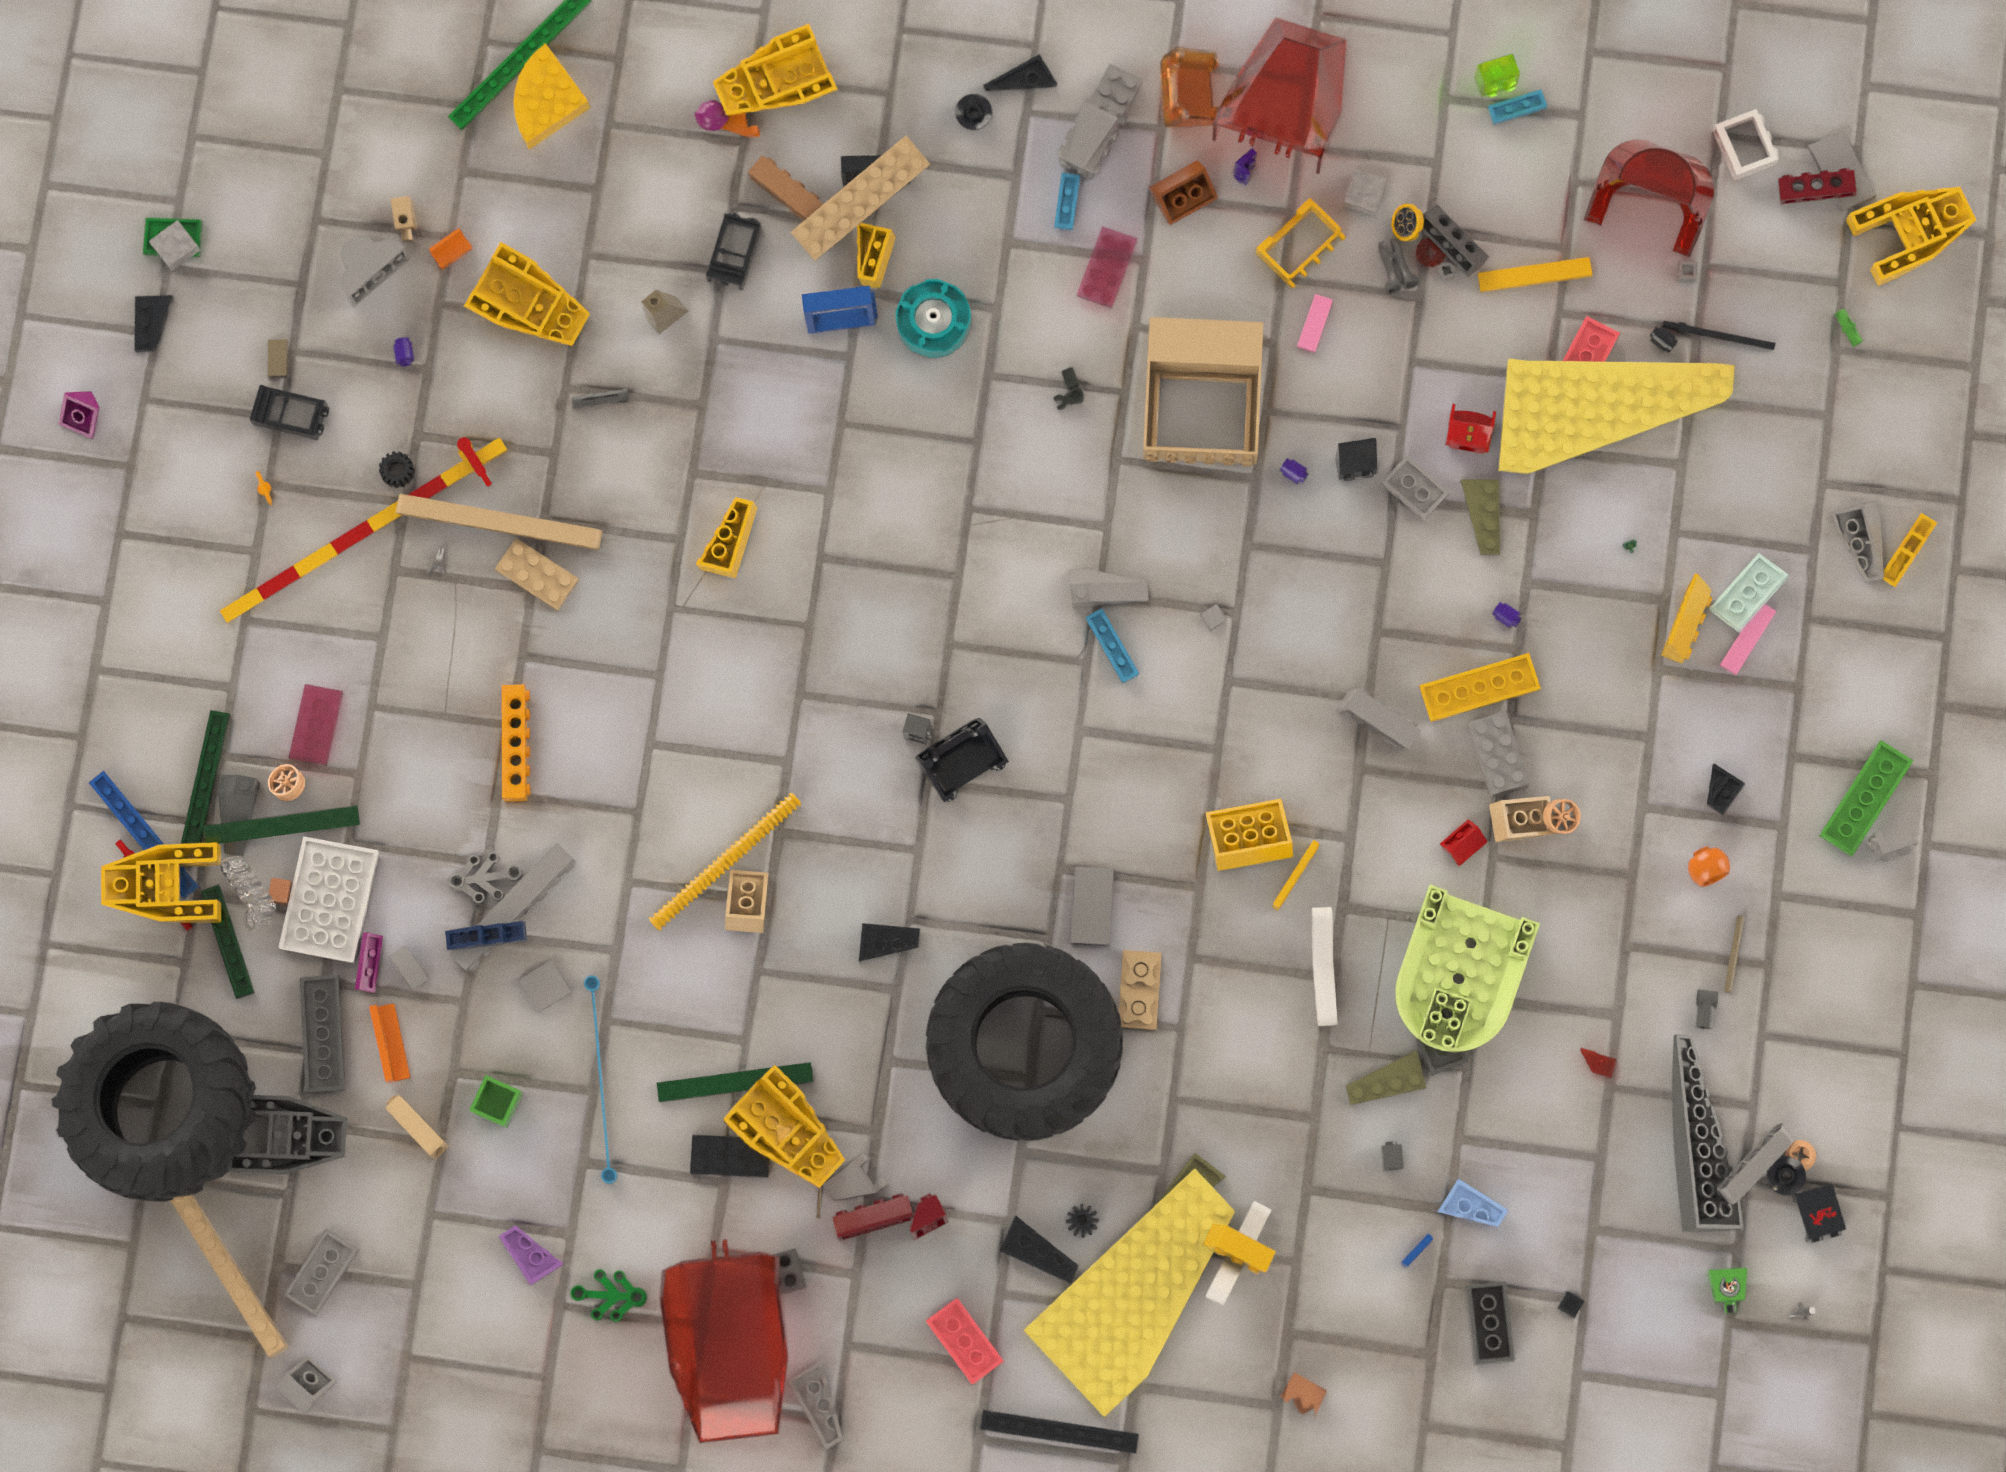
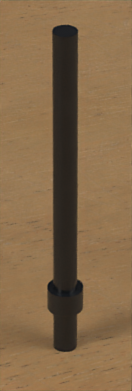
M1663 321L1662 325L1665 329L1675 330L1681 334L1690 333L1770 350L1775 348L1774 342L1689 326L1684 322Z

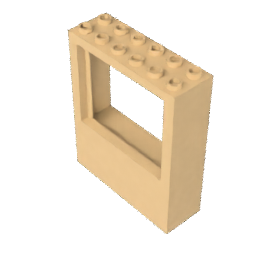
M1150 317L1143 459H1147L1148 462L1166 460L1168 463L1184 461L1187 464H1194L1198 461L1207 465L1220 462L1227 466L1234 465V463H1241L1242 466H1253V464L1257 463L1263 322ZM1160 379L1247 383L1244 450L1157 446Z

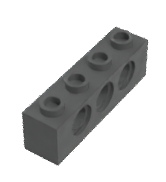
M1438 204L1424 212L1422 231L1467 277L1484 265L1489 256Z

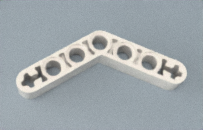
M1332 907L1312 908V960L1317 1025H1337L1333 968Z
M1254 1201L1239 1232L1257 1240L1271 1209ZM1226 1256L1206 1294V1298L1223 1306L1244 1264L1238 1265Z

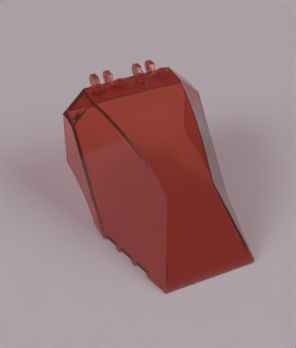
M1275 17L1234 79L1222 101L1213 124L1212 141L1216 142L1221 127L1240 132L1239 143L1244 141L1246 134L1252 136L1249 140V146L1252 147L1255 144L1256 138L1275 143L1274 154L1277 155L1281 151V146L1288 147L1285 153L1287 158H1290L1293 149L1318 157L1316 174H1320L1341 116L1346 39Z

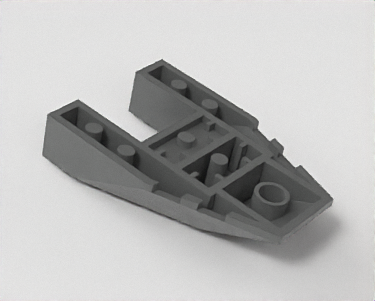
M253 1095L251 1110L256 1112V1117L269 1118L267 1154L240 1153L227 1162L229 1169L227 1173L232 1175L288 1174L345 1157L348 1118L291 1096Z

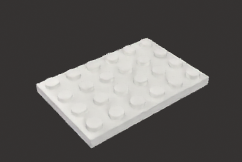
M303 836L278 949L355 964L379 851Z

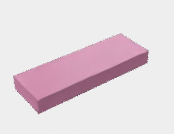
M1315 294L1297 345L1298 348L1313 353L1316 352L1333 302L1332 299Z

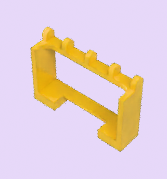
M1309 198L1296 210V215L1273 237L1269 235L1256 248V254L1293 289L1295 284L1292 280L1299 273L1306 277L1307 273L1303 269L1312 261L1317 265L1321 263L1317 256L1326 248L1332 252L1334 248L1330 244L1337 237L1344 241L1346 236L1341 232L1342 228ZM1312 211L1334 234L1289 275L1267 252Z

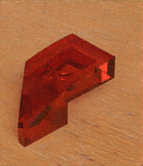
M1580 1048L1592 1073L1612 1079L1617 1059Z

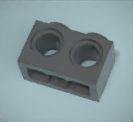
M908 713L903 728L904 739L926 745L927 740L932 739L934 731L930 719Z
M796 1249L773 1254L774 1260H770L773 1272L777 1271L779 1279H776L778 1290H782L784 1294L807 1288ZM783 1257L790 1259L788 1267L780 1266V1260ZM788 1276L795 1277L796 1282L793 1286L785 1284Z

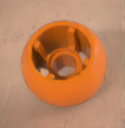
M1706 846L1693 853L1694 857L1688 862V872L1691 879L1701 887L1714 884L1730 873L1728 856L1716 847L1709 849Z

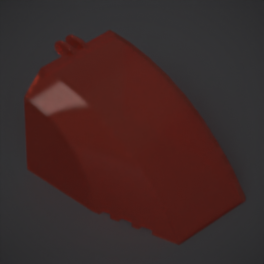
M723 1239L722 1242L724 1256L717 1257V1244L715 1241H711L712 1257L680 1261L663 1269L661 1274L659 1300L669 1372L682 1398L684 1408L688 1412L699 1443L778 1434L788 1364L787 1323L780 1257L764 1252L730 1255L727 1239Z

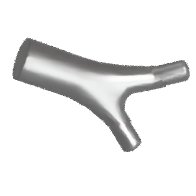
M438 548L435 560L426 572V575L432 573L436 568L439 569L442 575L445 574L442 565L446 551L444 548Z
M1799 1302V1311L1789 1314L1788 1317L1803 1316L1805 1320H1808V1315L1815 1314L1816 1310L1814 1307L1805 1308Z

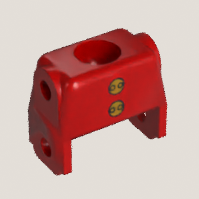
M1452 403L1445 445L1452 449L1480 454L1488 453L1496 411H1493L1492 417L1473 411H1455L1456 404Z

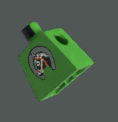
M1747 1268L1707 1271L1714 1302H1724L1725 1314L1737 1313L1736 1302L1745 1300Z

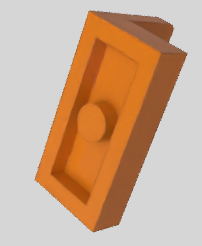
M458 228L432 246L429 251L443 270L472 250L473 247L465 238L461 229Z

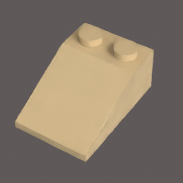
M1550 796L1501 800L1489 804L1495 842L1556 834L1546 827L1543 820L1544 809L1551 802Z
M730 870L725 930L764 932L769 873Z

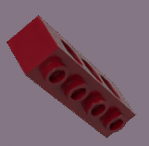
M1841 168L1838 172L1823 170L1819 172L1820 174L1805 172L1800 174L1801 176L1795 177L1791 174L1783 175L1782 178H1778L1780 205L1856 196L1855 171L1850 170V168ZM1839 180L1841 185L1834 187L1831 185V182ZM1814 182H1820L1822 184V187L1820 189H1814L1812 187V184ZM1795 184H1801L1803 186V189L1801 191H1795L1793 189V186Z

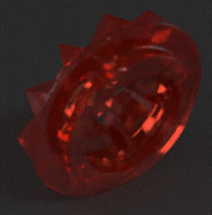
M1430 238L1423 239L1417 245L1416 257L1418 262L1423 264L1424 267L1433 268L1440 265L1445 259L1446 254ZM1429 246L1431 247L1432 252H1436L1435 254H1433L1432 259L1431 257H1429L1428 254H1425L1428 252Z

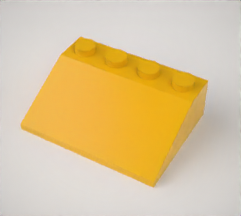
M1694 574L1686 589L1661 656L1679 663H1683L1685 659L1689 660L1693 650L1689 647L1692 641L1696 642L1699 631H1696L1698 624H1703L1706 616L1703 611L1705 607L1709 608L1713 598L1710 596L1712 590L1699 574Z
M1281 799L1206 812L1217 871L1293 857L1292 840Z

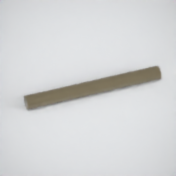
M1737 916L1724 987V992L1732 993L1745 919L1743 916Z

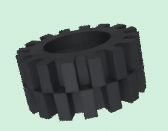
M394 451L391 455L389 453L386 454L387 457H383L381 459L382 463H379L380 476L390 487H405L404 484H409V480L413 479V474H415L412 461L405 453L402 454L399 451L398 453ZM395 463H400L404 467V471L400 476L390 474V467Z

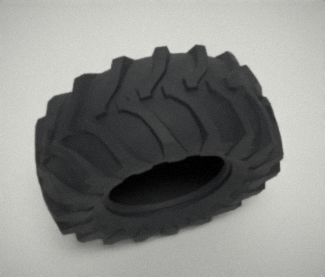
M1014 943L1013 946L1005 944L980 953V956H974L966 961L953 973L952 977L948 978L940 989L934 1001L935 1005L930 1011L926 1029L928 1066L931 1070L933 1081L943 1099L956 1114H959L964 1121L984 1133L988 1132L993 1136L1008 1140L1019 1141V1139L1033 1141L1053 1137L1054 1134H1061L1083 1122L1084 1118L1093 1114L1106 1099V1094L1113 1087L1121 1066L1123 1030L1116 1003L1104 982H1101L1098 975L1081 960H1076L1071 954L1051 946L1043 947L1037 943ZM1016 997L1042 999L1055 1006L1068 1021L1073 1035L1072 1050L1065 1066L1051 1080L1033 1087H1014L995 1079L981 1064L977 1054V1036L980 1026L988 1013L1006 1000Z
M168 1002L127 1004L121 1007L120 1013L98 1017L93 1021L94 1030L74 1039L70 1045L74 1052L72 1057L65 1064L58 1066L56 1074L61 1079L60 1089L57 1095L52 1098V1107L57 1108L59 1114L56 1131L58 1137H62L67 1144V1151L72 1161L89 1179L98 1183L102 1188L126 1198L151 1202H165L173 1200L174 1197L195 1195L203 1190L204 1183L223 1177L229 1171L227 1162L234 1156L244 1152L247 1145L243 1138L244 1133L250 1124L255 1122L256 1112L251 1110L252 1097L256 1090L255 1082L251 1081L248 1076L247 1059L234 1043L235 1040L209 1017L193 1009ZM161 1061L184 1063L191 1076L193 1095L189 1111L182 1123L172 1133L157 1141L149 1143L127 1141L118 1123V1103L128 1081L138 1071L153 1063Z

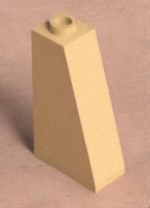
M394 1095L387 1101L385 1109L433 1159L436 1160L449 1147L402 1096L398 1095L396 1097Z

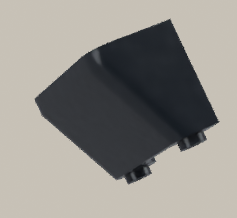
M981 718L968 722L915 757L943 802L954 800L959 792L958 788L989 769L1000 771L1009 762L990 728Z

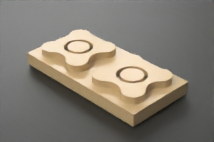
M1123 950L1119 1015L1122 1028L1157 1029L1162 953Z

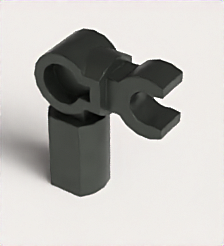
M1073 367L1061 371L1066 387L1071 391L1064 396L1056 395L1053 397L1054 401H1063L1061 405L1057 406L1058 410H1063L1067 404H1080L1084 400V393L1078 388L1080 384Z

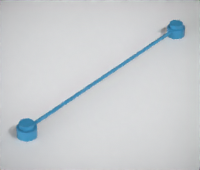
M591 975L584 980V986L588 991L592 992L607 1168L602 1171L601 1178L606 1184H612L617 1180V1173L614 1169L610 1168L595 991L599 989L600 981L596 976Z

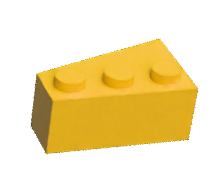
M1212 1224L1203 1243L1204 1246L1214 1250L1215 1253L1231 1258L1232 1262L1248 1266L1247 1269L1256 1274L1267 1272L1276 1252L1241 1232L1221 1224Z

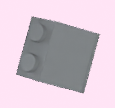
M307 1355L283 1376L276 1389L306 1414L317 1405L336 1383V1380Z

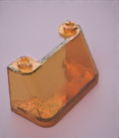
M1177 46L1162 57L1160 70L1163 117L1166 127L1214 126L1221 123L1222 112L1219 107H1213L1211 73L1219 65L1217 51Z

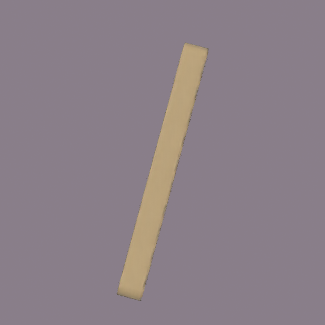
M399 494L396 513L400 515L599 550L603 532L602 530L405 494Z

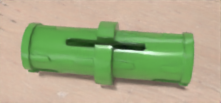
M1844 308L1836 312L1834 315L1852 347L1861 344L1863 339L1859 335L1856 324L1852 322L1846 309Z

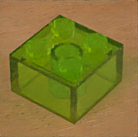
M1512 53L1477 64L1474 78L1481 97H1492L1500 91L1505 90V92L1515 89L1520 72Z

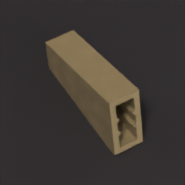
M655 290L641 301L647 321L658 334H661L688 312L676 296L659 290Z

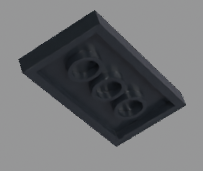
M692 1135L690 1174L768 1178L769 1158L749 1147L740 1137Z

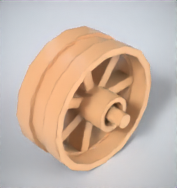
M280 765L270 774L268 787L278 799L291 801L303 792L305 778L293 765Z
M1552 800L1544 809V823L1554 833H1571L1580 823V810L1571 800ZM1558 803H1560V811L1555 807ZM1565 803L1570 806V808H1569L1568 810H1566V811H1565ZM1552 819L1556 820L1555 825H1553ZM1568 820H1569V821H1572V823L1570 824L1569 827L1567 826V823H1566V821H1568ZM1561 822L1564 830L1562 831L1558 830V827L1561 824Z

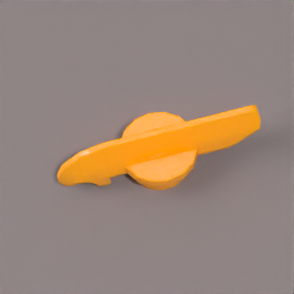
M256 471L255 474L259 481L257 490L259 494L265 496L266 501L271 506L272 499L269 494L271 486L268 482H264L261 473Z

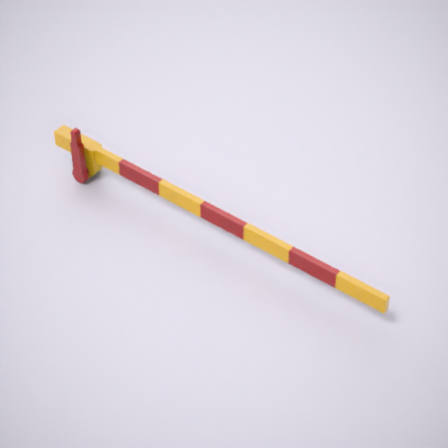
M462 437L457 441V448L459 450L458 454L463 461L408 495L430 499L474 471L478 477L482 478L485 485L490 487L492 482L486 474L487 471L484 465L508 450L499 437L477 452H474L471 441L466 437ZM398 501L221 609L220 613L225 621L229 623L401 517L402 515L396 513Z

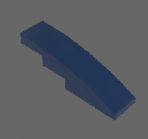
M525 921L485 926L477 925L445 931L447 950L527 941Z

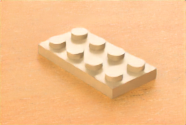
M517 538L495 567V571L557 611L579 581V578Z

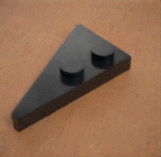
M1038 54L983 85L985 91L1051 88L1058 85L1041 55Z

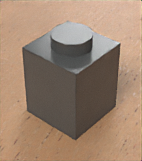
M1397 1141L1385 1142V1145L1381 1147L1383 1171L1403 1170L1402 1144H1397Z

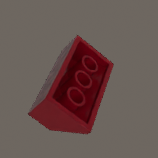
M901 1193L892 1196V1200L886 1202L884 1199L874 1201L872 1206L866 1207V1204L854 1207L855 1210L847 1212V1210L836 1212V1216L832 1218L838 1240H846L912 1221L914 1215L908 1195L904 1196Z
M929 1193L920 1198L921 1202L917 1205L910 1227L914 1241L949 1223L936 1194L931 1195Z

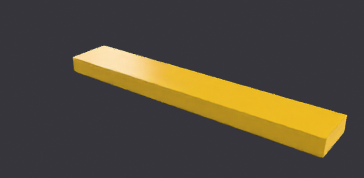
M1590 257L1479 272L1477 277L1480 292L1592 277Z

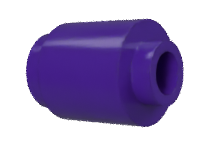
M407 337L395 339L393 348L396 364H400L401 367L410 366L414 362L412 342Z
M1287 458L1279 470L1283 473V476L1297 485L1300 482L1304 483L1309 475L1307 473L1308 468L1294 459L1290 460Z
M1500 602L1492 613L1496 620L1509 629L1512 627L1516 628L1522 619L1519 617L1521 613L1507 603L1503 604Z

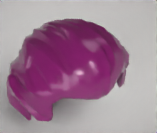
M716 100L702 103L694 113L697 123L706 131L720 130L727 123L729 115H726L722 104Z

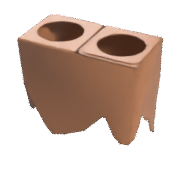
M1294 1372L1280 1396L1282 1399H1285V1402H1289L1293 1398L1294 1405L1301 1414H1305L1314 1408L1316 1416L1327 1390Z

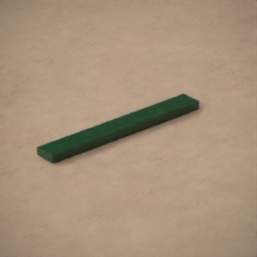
M210 710L181 844L202 843L204 835L203 826L206 825L230 718L229 713Z
M358 805L204 825L203 828L206 843L221 844L360 825Z
M811 1062L778 1066L795 1085L813 1082ZM770 1068L658 1082V1100L660 1103L748 1091Z

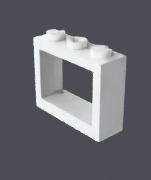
M1757 109L1718 123L1713 128V133L1734 181L1775 166L1778 162L1779 152L1776 147H1773L1771 134L1769 131H1766L1762 114L1758 113ZM1752 120L1768 157L1741 167L1726 129Z

